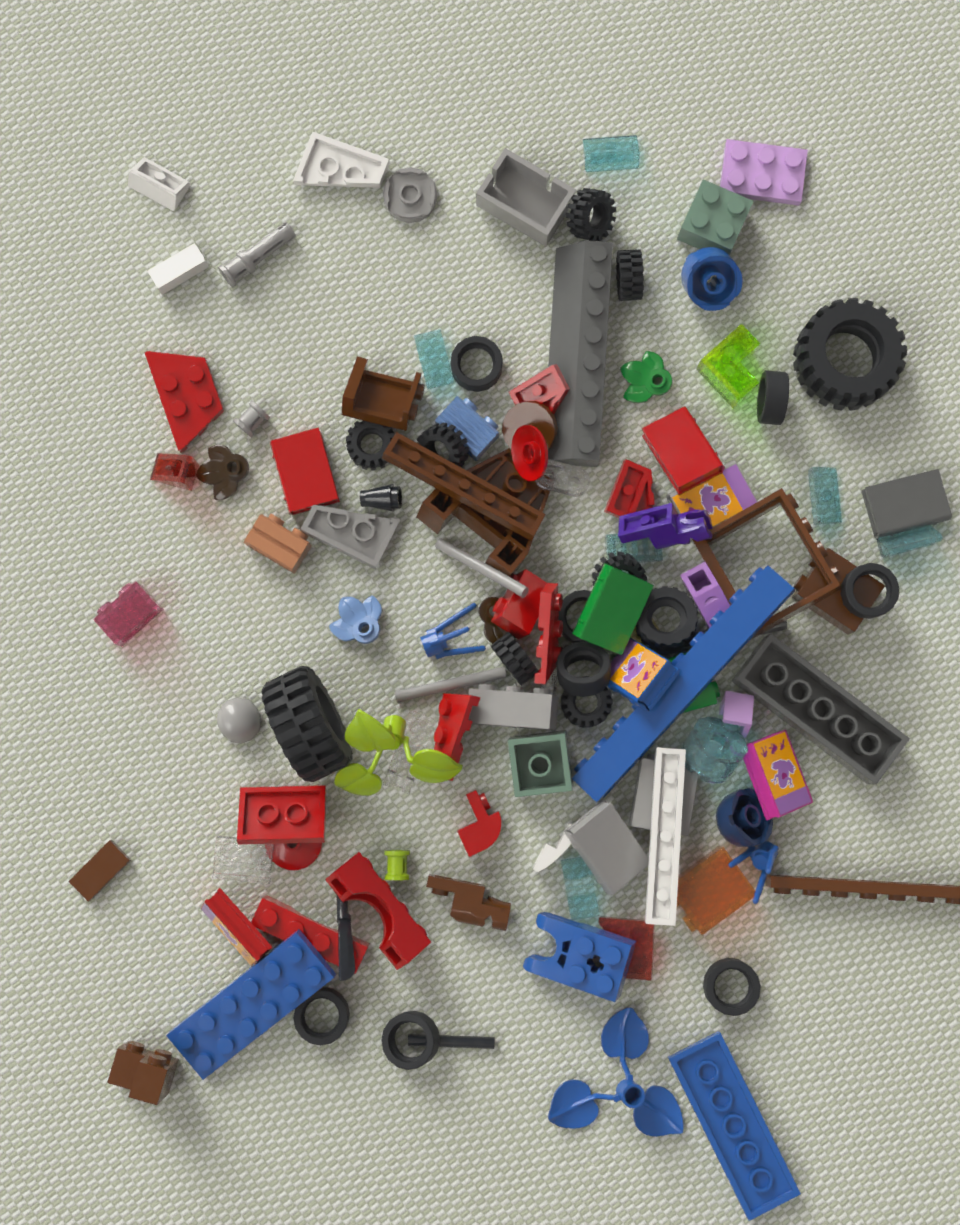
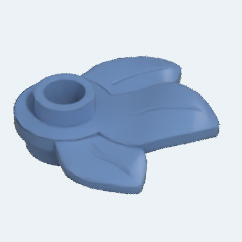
M373 595L368 597L363 603L354 597L341 598L338 607L341 618L329 625L331 632L342 641L356 639L362 644H369L375 641L380 634L378 620L382 614V608L379 601ZM369 625V630L366 633H361L362 627Z

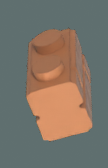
M263 514L259 515L243 543L295 574L311 549L312 545L306 541L309 536L296 528L292 532L284 528L285 522L273 514H270L269 517Z

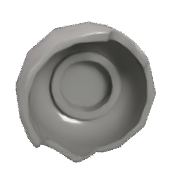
M236 697L227 700L221 705L217 715V724L223 736L230 742L242 744L251 741L260 731V713L249 699Z

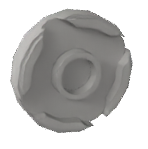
M403 168L394 172L395 174L385 182L383 189L385 207L390 215L406 223L420 222L427 218L434 210L437 202V190L434 181L426 172L417 168Z

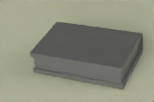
M939 469L868 486L861 490L871 528L876 539L929 525H937V523L948 521L952 518Z

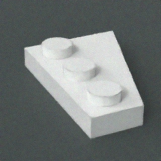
M312 132L293 183L294 185L380 188L390 162L388 158Z

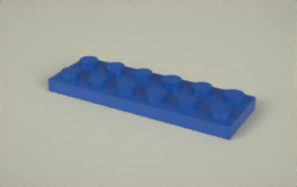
M298 929L170 1030L166 1036L202 1080H204L334 979L336 973L301 930Z
M717 1031L668 1056L747 1219L750 1221L801 1195L721 1033Z

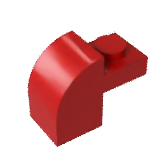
M477 790L466 794L477 821L457 830L469 857L489 848L497 840L501 831L499 811L488 815L486 810L491 807L485 794L481 793L478 795Z

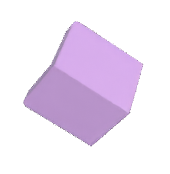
M725 691L720 703L719 715H723L722 721L724 723L741 726L740 737L746 738L752 726L754 696Z

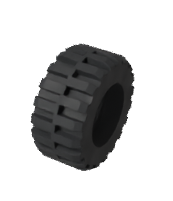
M848 298L845 303H843L842 299L833 301L830 306H823L810 318L797 338L798 343L793 351V355L796 357V360L793 362L794 371H800L797 380L801 386L806 384L809 388L806 393L811 398L814 395L820 398L818 403L825 407L829 403L834 404L833 409L841 411L845 407H848L850 411L858 410L861 406L867 407L887 393L899 380V374L904 371L906 362L903 358L907 355V346L901 344L905 339L903 330H897L896 326L899 322L895 317L890 319L885 315L888 310L882 306L879 309L874 308V302L865 300L861 304L858 303V298ZM838 333H848L859 337L866 343L872 354L873 362L870 372L862 377H850L838 372L827 358V340L832 335Z
M300 666L265 683L261 693L269 724L274 731L278 744H280L283 750L282 752L300 778L307 782H315L347 767L351 763L353 752L345 740V726L327 689L313 669H310L308 666Z

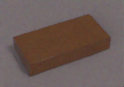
M109 840L68 882L89 902L131 859L113 840Z

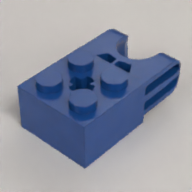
M549 912L538 913L536 924L538 928L547 931L553 936L557 945L556 952L551 957L533 954L524 960L523 968L530 973L616 1002L621 997L637 941ZM599 956L600 963L604 964V967L598 968L595 966L593 959Z

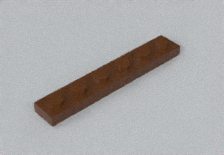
M398 432L395 433L383 453L382 459L530 541L533 539L546 515Z

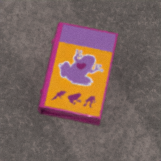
M786 730L770 734L739 747L766 820L774 817L779 818L813 803Z

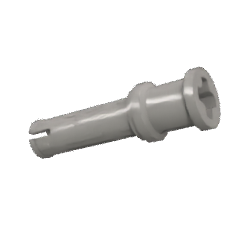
M285 221L247 251L236 253V258L225 266L220 265L218 270L233 288L236 286V281L248 272L252 274L257 264L282 247L286 242L296 237V234Z

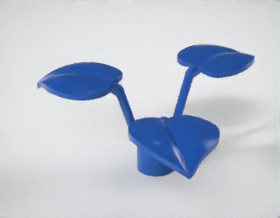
M627 1007L616 1012L607 1021L601 1034V1046L604 1053L609 1057L620 1056V1063L626 1079L617 1085L616 1094H591L590 1088L585 1082L576 1079L565 1081L554 1093L548 1113V1119L551 1123L570 1129L585 1127L591 1124L599 1113L598 1106L593 1100L603 1099L613 1100L614 1102L621 1101L627 1107L634 1108L633 1119L635 1125L642 1133L648 1136L658 1137L683 1133L682 1113L673 1094L666 1088L655 1085L650 1086L644 1092L643 1088L633 1081V1076L629 1071L625 1057L630 1059L640 1057L646 1051L649 1043L648 1030L633 1008Z

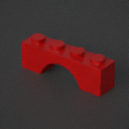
M360 852L325 879L342 902L360 900L368 903L378 912L384 927L383 939L379 948L396 970L408 964L431 943L425 929L413 920L409 915L406 905L397 900L391 892L389 884L378 876L370 860L362 856Z
M268 895L262 898L251 921L254 927L283 941L300 929L326 961L339 966L338 930L316 922L301 914L292 906ZM352 935L355 958L354 974H356L370 943Z

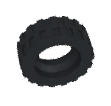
M662 586V588L652 589L635 626L636 633L641 637V641L649 645V648L657 649L659 652H673L678 648L685 647V644L692 640L698 623V610L694 605L693 599L689 598L686 592H682L676 587L668 588V586ZM660 607H671L678 612L680 624L675 630L663 632L654 626L652 616Z

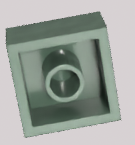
M703 179L682 224L677 240L697 249L706 247L719 248L730 255L754 201Z
M566 730L511 736L508 739L515 797L573 790L574 785Z

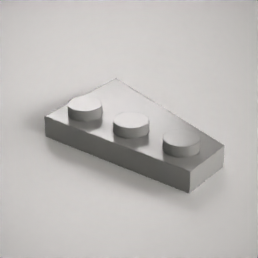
M313 505L300 531L376 569L401 519L393 517L384 518L374 514L353 513L343 509Z

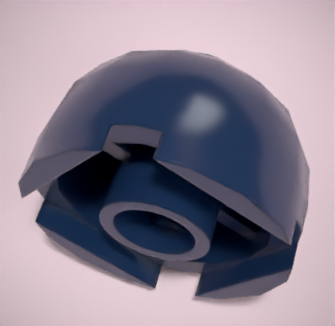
M752 788L739 789L725 796L717 807L716 822L720 834L727 842L735 846L753 847L766 842L772 834L773 818L770 820L765 819L756 792Z

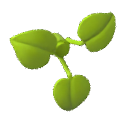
M358 709L345 731V740L357 750L370 752L375 749L377 752L368 769L358 763H351L337 771L334 783L337 787L355 795L369 796L376 794L381 789L382 780L373 772L383 750H396L401 745L404 746L407 761L412 764L409 770L410 774L424 782L440 783L450 780L462 770L463 765L456 763L448 755L433 749L420 750L413 757L409 747V737L404 736L406 729L404 718L390 715L381 724L369 714Z

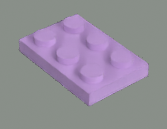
M727 139L724 147L720 187L752 200L799 206L802 202L808 150Z

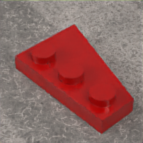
M547 583L540 592L538 629L543 631V635L539 639L536 657L542 658L540 670L538 673H535V684L547 683L556 668L558 655L563 650L562 647H559V637L562 636L563 622L559 620V611L562 609L563 596L561 593H558V583Z
M443 693V698L439 703L440 716L438 727L434 733V750L448 755L459 764L463 752L461 739L465 731H470L473 721L468 718L472 706L478 707L481 697Z

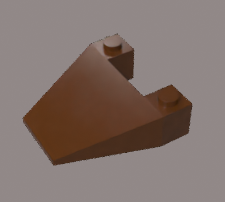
M510 448L466 470L542 513L554 482L545 474L536 481L523 479L514 466ZM435 488L422 502L416 518L436 534H439L455 516L495 548L485 563L509 577L513 573L515 574L528 555L533 539L531 541L442 491Z

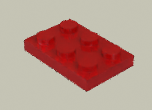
M326 785L240 787L237 827L238 845L325 843Z

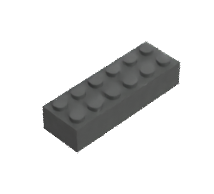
M772 634L765 636L731 680L747 694L753 695L755 700L866 784L876 785L910 740L908 736Z

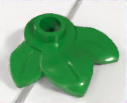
M646 351L642 362L629 361L620 367L623 377L630 383V386L623 395V398L629 402L645 403L653 395L661 396L666 394L672 387L673 380L671 374L664 369L663 359L654 352ZM658 377L663 378V381H662L661 384H659V385L653 384V382H654V380H655L656 378H658Z

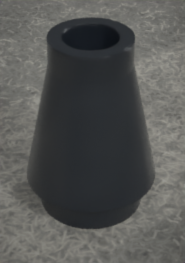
M389 484L369 490H361V507L394 512L395 509H400L402 506L401 487Z

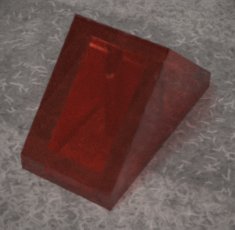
M157 453L150 480L192 491L199 464L189 455Z

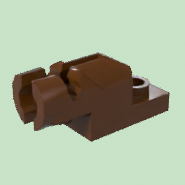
M434 874L428 875L426 887L432 888L431 893L448 896L449 892H454L450 916L456 921L483 927L485 920L488 916H491L492 929L506 931L511 903L503 902L489 895L488 898H484V884Z

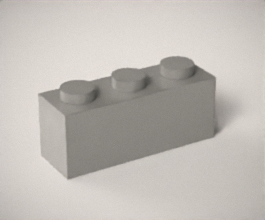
M479 684L478 689H469L468 695L481 697L478 707L472 706L468 718L473 721L472 724L556 731L559 697L550 694V689L533 688V693H524L523 687L506 686L505 691H496L495 685Z

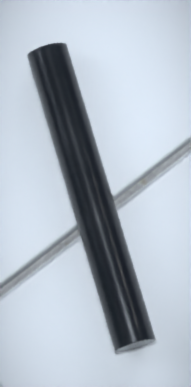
M408 1034V1046L426 1047V1035ZM439 1035V1047L494 1049L495 1037Z

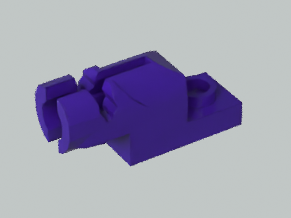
M673 503L619 516L618 537L622 544L649 537L655 549L658 550L679 544H690V538L697 542L711 539L712 533L709 529L713 528L711 518L706 510H693L678 514Z

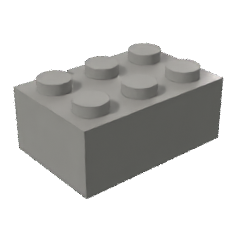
M504 148L492 167V174L489 173L476 193V206L546 247L566 216V213H568V204H573L571 198L576 194V189L554 177L551 192L548 191L549 173Z

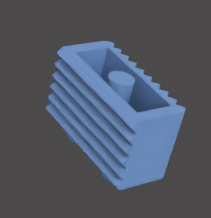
M456 396L435 419V424L439 423L440 425L444 422L447 423V427L450 425L456 426L455 432L461 430L463 434L460 435V438H466L468 441L464 444V447H469L467 454L477 462L499 438L498 425L488 416L483 419L476 413L478 408L468 398L462 400Z

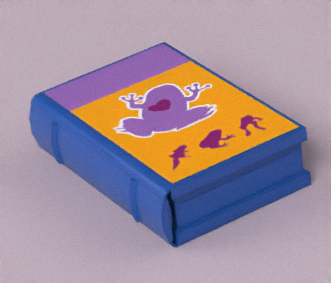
M630 637L623 654H617L611 661V677L607 686L612 691L628 699L634 706L650 712L681 670L671 665V662Z

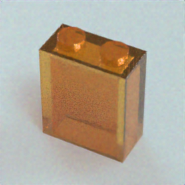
M717 846L678 875L677 907L679 906L686 915L682 920L691 932L696 930L701 935L705 934L754 898L755 890L737 865L733 868L728 866L733 859L723 846Z

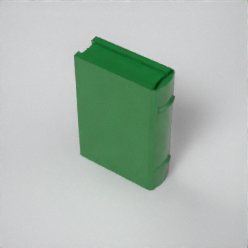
M604 563L572 634L580 639L622 655L654 585Z

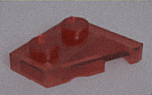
M600 916L599 924L603 930L637 941L626 978L651 981L653 978L655 924H646L645 920Z

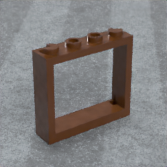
M782 488L716 525L713 529H709L712 533L711 539L698 542L693 540L729 602L736 592L709 546L781 506L828 584L773 615L751 640L841 590L839 582L843 579L838 573L835 565L829 567L824 559L828 556L824 546L820 541L814 542L810 535L813 529L806 517L800 519L795 510L799 508L798 503L791 493L786 495Z

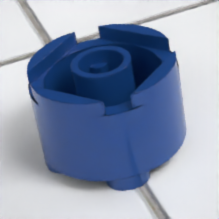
M706 247L689 254L681 272V281L686 293L696 305L707 311H717L726 308L739 295L742 289L743 278L739 267L726 251L719 248ZM715 275L716 277H712L711 282L708 283L707 280H709L711 276Z

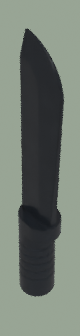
M336 894L339 980L345 981L350 979L355 973L351 915L348 914V901L342 902Z

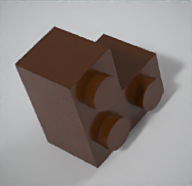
M128 1041L127 1044H122L117 1048L107 1083L130 1089L129 1098L158 1105L170 1092L179 1059L172 1057V1053L166 1050L156 1049L155 1052L144 1049L145 1045L139 1042Z

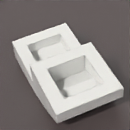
M563 832L556 848L547 843L544 844L532 867L533 870L539 872L545 869L571 845V841L565 832Z

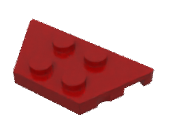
M153 351L144 352L177 449L182 453L197 435L200 436L208 428L210 422L215 421L224 412L207 360L204 357Z

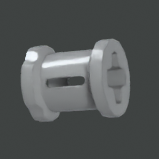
M251 400L249 403L250 407L239 419L235 418L233 422L252 438L256 428L264 420L268 421L270 416Z

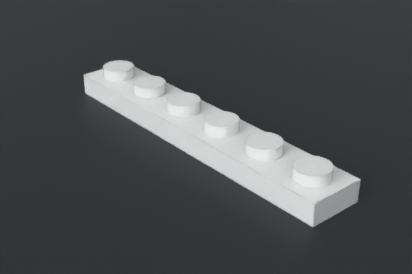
M655 748L645 912L646 924L676 925L686 749Z

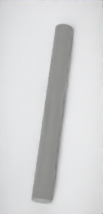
M440 538L436 542L435 547L522 598L528 594L529 588L444 539Z
M505 667L395 691L396 701L402 702L506 678Z

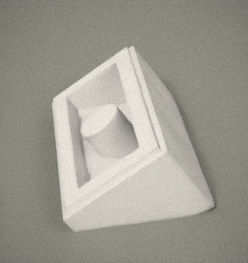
M145 157L129 170L128 186L172 211L178 207L191 184L189 181Z
M194 243L150 269L148 273L163 295L209 266Z

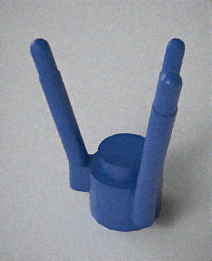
M476 603L470 604L438 626L427 630V635L420 637L428 658L435 655L438 660L446 656L485 651V646L444 650L448 648V640L470 630L467 626L445 635L443 632H440L476 608Z
M769 841L760 843L756 847H748L745 852L728 864L730 868H733L750 856L754 867L762 871L754 893V904L759 902L767 875L771 873L774 861L778 855L779 847Z

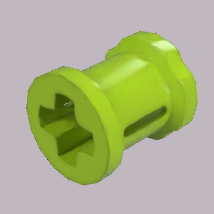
M385 850L384 855L387 856L385 880H409L407 856L410 855V850Z

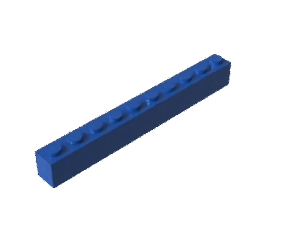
M769 565L764 570L759 567L748 579L751 584L744 591L740 588L730 598L729 602L732 605L725 612L720 610L713 616L709 622L712 625L705 634L700 631L690 642L692 648L687 654L680 653L672 661L671 665L681 670V672L653 709L648 712L632 705L631 708L634 711L628 718L622 716L614 724L612 729L615 732L608 740L603 737L593 748L596 753L589 760L584 758L574 768L576 774L572 779L594 801L600 802L795 592V588Z

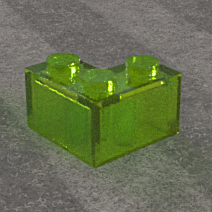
M742 323L704 356L696 368L733 409L752 393L759 384V381L744 367L743 363L755 353L761 343Z

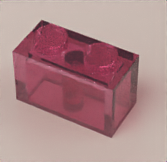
M136 581L133 584L128 583L118 592L119 597L112 603L107 602L97 610L98 615L93 619L114 644L121 647L164 610L143 585Z

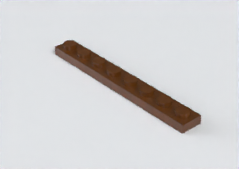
M770 874L767 875L765 886L773 888V893L791 894V889L802 890V895L820 896V891H831L832 897L848 898V892L859 893V898L877 899V894L888 895V900L906 901V896H917L918 902L934 903L936 897L945 898V903L960 904V886Z

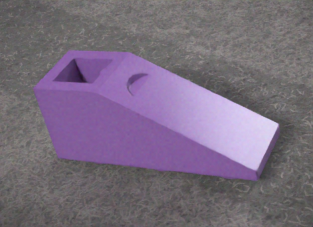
M703 562L680 576L688 594L693 599L706 625L710 628L712 625L709 622L713 616L720 610L725 612L730 607V604L706 562Z

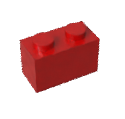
M527 569L517 574L513 573L510 578L528 587V594L522 598L507 589L504 597H500L494 605L493 612L495 614L491 620L492 623L509 632L517 639L531 633L539 617L540 592L547 584V582Z

